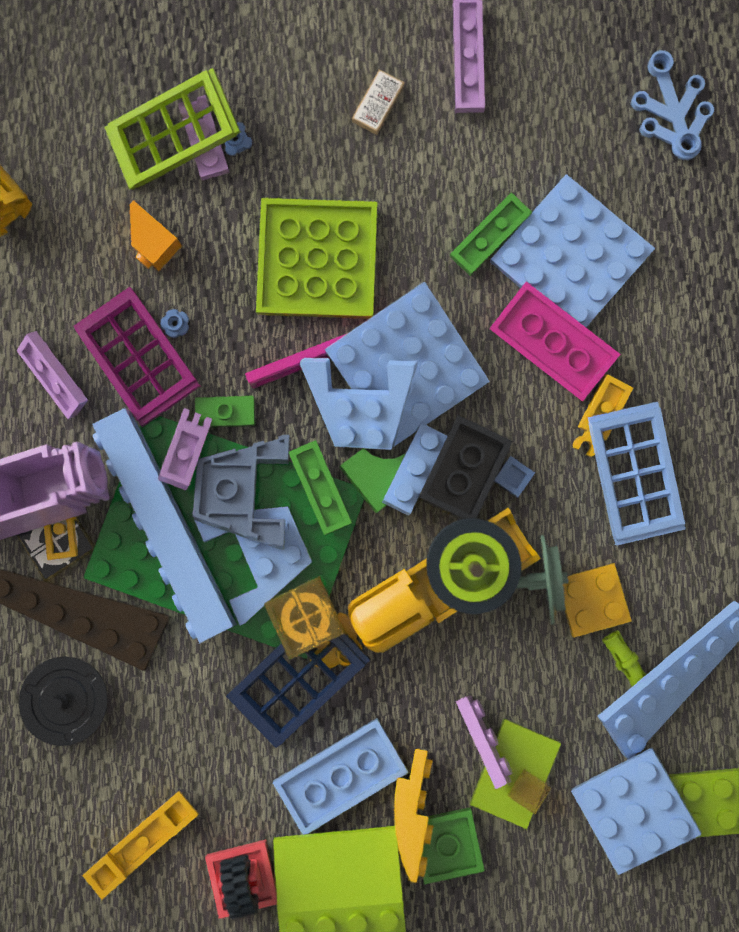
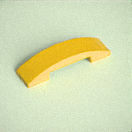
M179 790L82 876L102 900L169 839L196 818L199 813Z

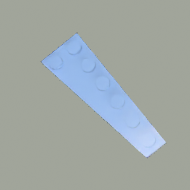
M735 601L730 603L598 715L611 738L627 759L634 757L645 748L650 738L739 642V603Z

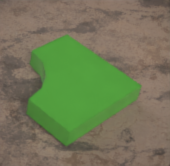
M363 448L341 464L339 468L377 514L387 506L382 501L405 454L394 459H382L371 455Z

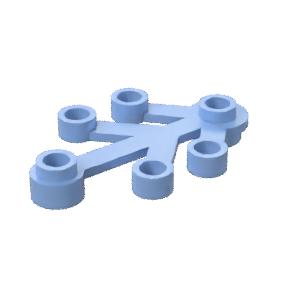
M660 50L651 56L648 62V71L652 76L657 77L666 105L650 98L649 94L645 91L635 93L631 100V105L637 111L647 110L671 122L675 132L660 126L654 118H646L640 126V132L644 137L650 138L655 136L672 145V151L679 159L690 160L695 158L701 150L702 144L699 133L705 122L713 115L714 107L710 102H701L695 109L693 123L689 129L687 128L684 118L696 95L703 90L705 80L700 75L691 76L686 83V91L679 102L669 75V71L673 66V57L669 52ZM660 63L664 69H657L654 64ZM692 81L698 82L699 85H700V88H698V89L693 88V87L691 86V82H692ZM636 98H643L645 100V104H638L636 102ZM700 108H706L709 114H701ZM645 125H653L654 131H647ZM681 143H688L690 145V150L684 149L681 146Z

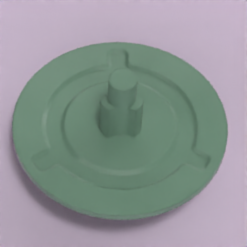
M540 535L544 572L526 574V576L520 577L516 589L528 588V591L546 589L550 622L553 625L555 624L557 611H565L563 584L568 583L567 572L561 571L558 546L549 547L544 535Z

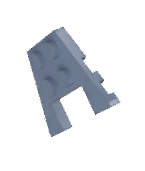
M281 435L273 441L266 443L260 441L253 443L252 447L238 451L232 449L198 459L193 506L194 520L277 549H284L285 519H254L257 465L289 464L290 436Z

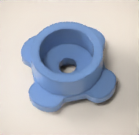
M237 122L241 131L236 136L238 140L233 141L232 138L224 142L226 146L225 151L230 156L241 153L252 146V140L250 137H247L245 133L246 128L243 123Z

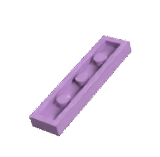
M453 0L455 113L484 112L482 0Z

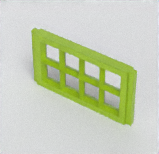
M213 68L199 73L113 120L104 127L127 185L131 190L151 182L241 133L216 71ZM204 86L211 106L195 114L187 94ZM182 98L189 118L173 125L166 106ZM160 110L168 129L152 137L144 118ZM214 110L222 130L205 138L198 119ZM139 121L146 141L130 148L123 129ZM192 122L200 142L183 150L176 130ZM170 134L178 154L162 161L154 142ZM149 146L156 165L140 173L133 153Z

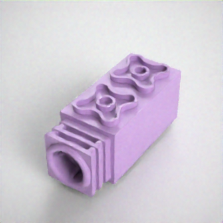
M74 442L72 443L73 446H62L63 449L43 445L0 459V540L87 513L86 507L90 506V503H100V499L104 501L109 500L107 473L100 452L82 443Z

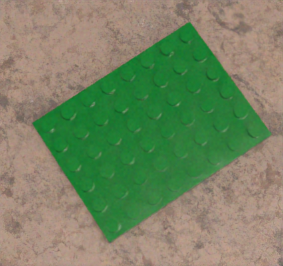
M158 416L146 426L142 427L140 425V430L161 470L178 422ZM207 433L198 459L232 449L238 451L248 447ZM289 462V464L257 465L255 510L289 507L312 559V563L252 616L250 620L243 625H239L229 600L254 590L258 586L235 534L228 532L208 542L203 541L193 518L196 464L187 490L170 484L168 486L237 624L227 630L276 648L285 640V637L269 603L320 579L329 599L364 498L353 484L332 477L352 524L324 535L294 464ZM119 481L83 578L185 615L184 611H178L173 602L172 596L175 595L171 584L166 585L159 573V568L162 566L157 556L153 558L148 551L145 542L149 539L144 529L140 531L132 517L135 511L131 503L127 504L122 498L119 487L122 484ZM304 652L297 654V656L305 659L308 658Z

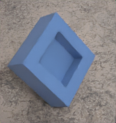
M510 456L498 472L494 482L518 498L535 472Z

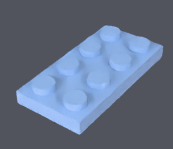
M378 718L278 777L273 781V785L302 835L309 834L396 781L397 777L404 776L408 773V769Z

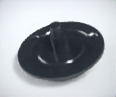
M69 656L52 658L36 666L24 680L19 695V711L26 728L37 739L56 746L73 745L91 736L101 725L108 706L107 688L99 672L86 661Z

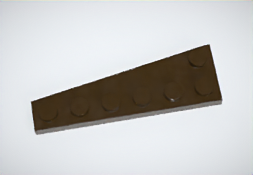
M0 569V604L142 671L147 669L171 618L170 615Z

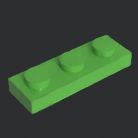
M511 192L450 253V258L471 277L532 214V211Z
M312 441L289 451L288 453L323 534L327 535L352 524L317 441Z

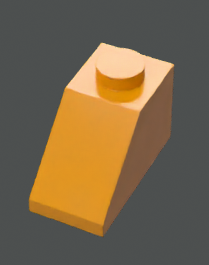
M134 200L130 204L131 245L138 253L135 258L147 269L153 266L156 270L160 271L182 245L171 232Z

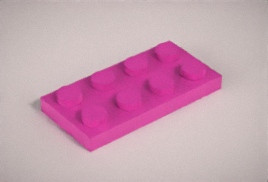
M527 281L489 328L581 401L587 397L621 355Z

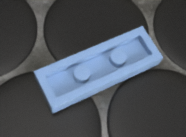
M423 423L420 424L382 503L408 516L411 514L448 437L447 435Z

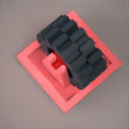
M266 840L206 855V863L219 919L225 917L236 919L256 914L258 909L277 905L276 880Z

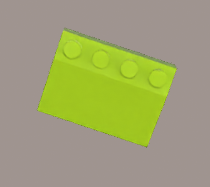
M395 826L274 837L277 913L280 932H406Z

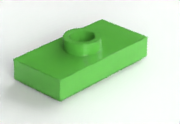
M255 397L195 398V412L201 414L198 425L203 426L205 418L209 417L212 418L209 428L255 426Z

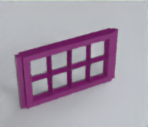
M131 286L73 326L142 427L201 387ZM132 305L141 320L123 332L114 317ZM109 321L119 336L100 348L91 333ZM146 325L155 339L139 351H136L127 337ZM123 341L132 356L116 367H113L104 353ZM159 344L169 359L150 371L141 356ZM134 361H137L146 375L127 387L118 373ZM173 364L183 379L164 391L155 376ZM150 380L160 395L141 408L132 392Z

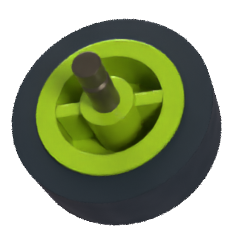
M468 518L449 524L436 535L428 550L426 568L431 587L443 603L462 613L482 614L502 606L513 595L521 577V557L513 539L503 529L486 520Z

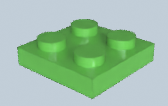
M470 807L427 816L429 818L428 824L434 826L430 845L424 844L422 857L428 858L425 877H423L424 884L485 871Z

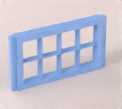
M653 402L588 417L590 435L615 545L618 546L685 530V520L659 403ZM651 420L655 439L633 444L629 425ZM624 427L627 446L606 450L602 432ZM656 446L660 465L639 469L635 451ZM629 452L633 471L612 476L608 457ZM662 471L665 490L644 495L640 476ZM635 478L638 496L617 501L613 482ZM667 497L671 515L650 520L646 501ZM640 503L644 522L622 526L619 508Z

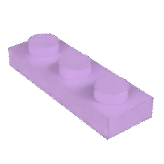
M37 331L27 334L17 352L66 418L75 417L88 399Z
M466 696L456 701L495 788L497 789L511 782L509 775L512 774L506 758H500L495 746L499 745L494 731L492 728L487 729L482 717L485 716V712L478 699L473 700L472 696Z

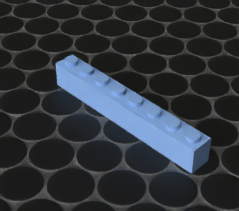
M123 408L92 424L96 431L93 434L94 441L100 450H105L109 458L106 461V465L110 473L114 477L118 476L122 484L119 487L120 494L127 504L131 503L135 511L132 514L133 520L140 531L144 529L149 539L145 542L147 549L153 558L157 556L162 566L159 568V573L166 585L171 584L175 595L172 596L173 602L179 612L184 611L189 621L186 623V628L192 639L197 638L199 643H202L237 625L168 484L157 480L161 470L131 411Z

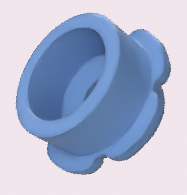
M177 309L169 310L166 312V316L161 319V328L171 338L183 336L189 329V318L183 311L178 312ZM173 321L178 322L176 326L172 325Z

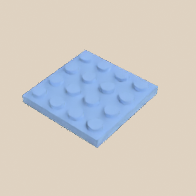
M566 174L490 259V263L520 288L527 281L583 326L587 327L655 248Z
M425 282L419 284L325 349L351 389L389 391L387 364L390 360L417 361V369L405 403L404 414L395 445L415 433L421 423L427 425L490 382Z

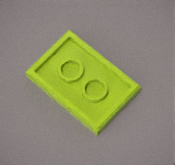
M504 718L496 736L499 745L495 747L500 758L505 757L510 765L512 774L509 775L511 782L496 789L486 766H484L470 800V805L527 829L561 743Z

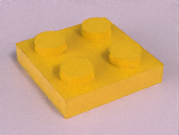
M615 563L568 576V583L563 584L565 614L572 637L632 622Z

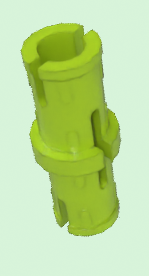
M619 630L608 634L602 639L616 661L615 666L618 670H622L632 687L647 675L638 662V655L636 652L631 651Z

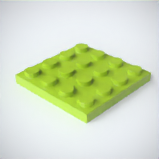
M261 198L256 314L362 319L373 317L378 203L371 201Z

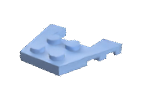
M303 358L300 361L305 378L335 447L386 450L393 448L404 414L405 403L410 393L412 379L417 369V361L390 360L387 364L389 391L332 388L330 358Z
M289 507L254 510V519H285L284 549H277L236 535L258 586L254 590L229 600L239 625H243L250 620L252 616L312 563V559ZM195 521L204 542L228 533L225 530Z

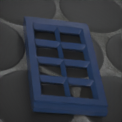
M344 630L343 633L329 639L331 643L318 655L311 649L303 651L312 661L299 673L283 658L290 650L285 639L226 695L275 748L281 745L371 660ZM334 647L351 663L338 676L321 660ZM277 661L293 677L281 690L264 675ZM315 665L332 680L319 694L302 678ZM259 679L275 695L262 708L246 693ZM297 682L313 698L301 711L284 696ZM278 700L294 715L282 728L266 713Z

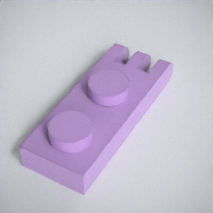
M186 408L183 409L157 479L187 490L212 422V418L206 417L203 426L198 425L201 414L196 412L192 422L188 421L187 418L189 417L190 410Z

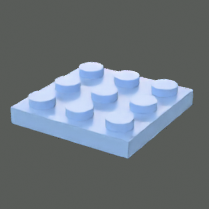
M653 747L577 785L571 790L618 875L701 835V830Z

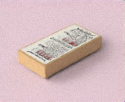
M379 69L354 113L352 122L378 135L404 88V82Z

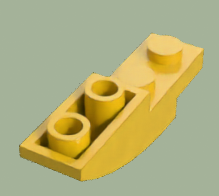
M415 749L410 780L397 777L394 806L395 831L399 852L409 880L415 883L418 882V876L425 877L428 858L422 857L424 844L430 845L434 826L428 824V817L417 815L418 809L424 810L427 791L422 790L423 779L430 778L433 761L427 759L428 751Z

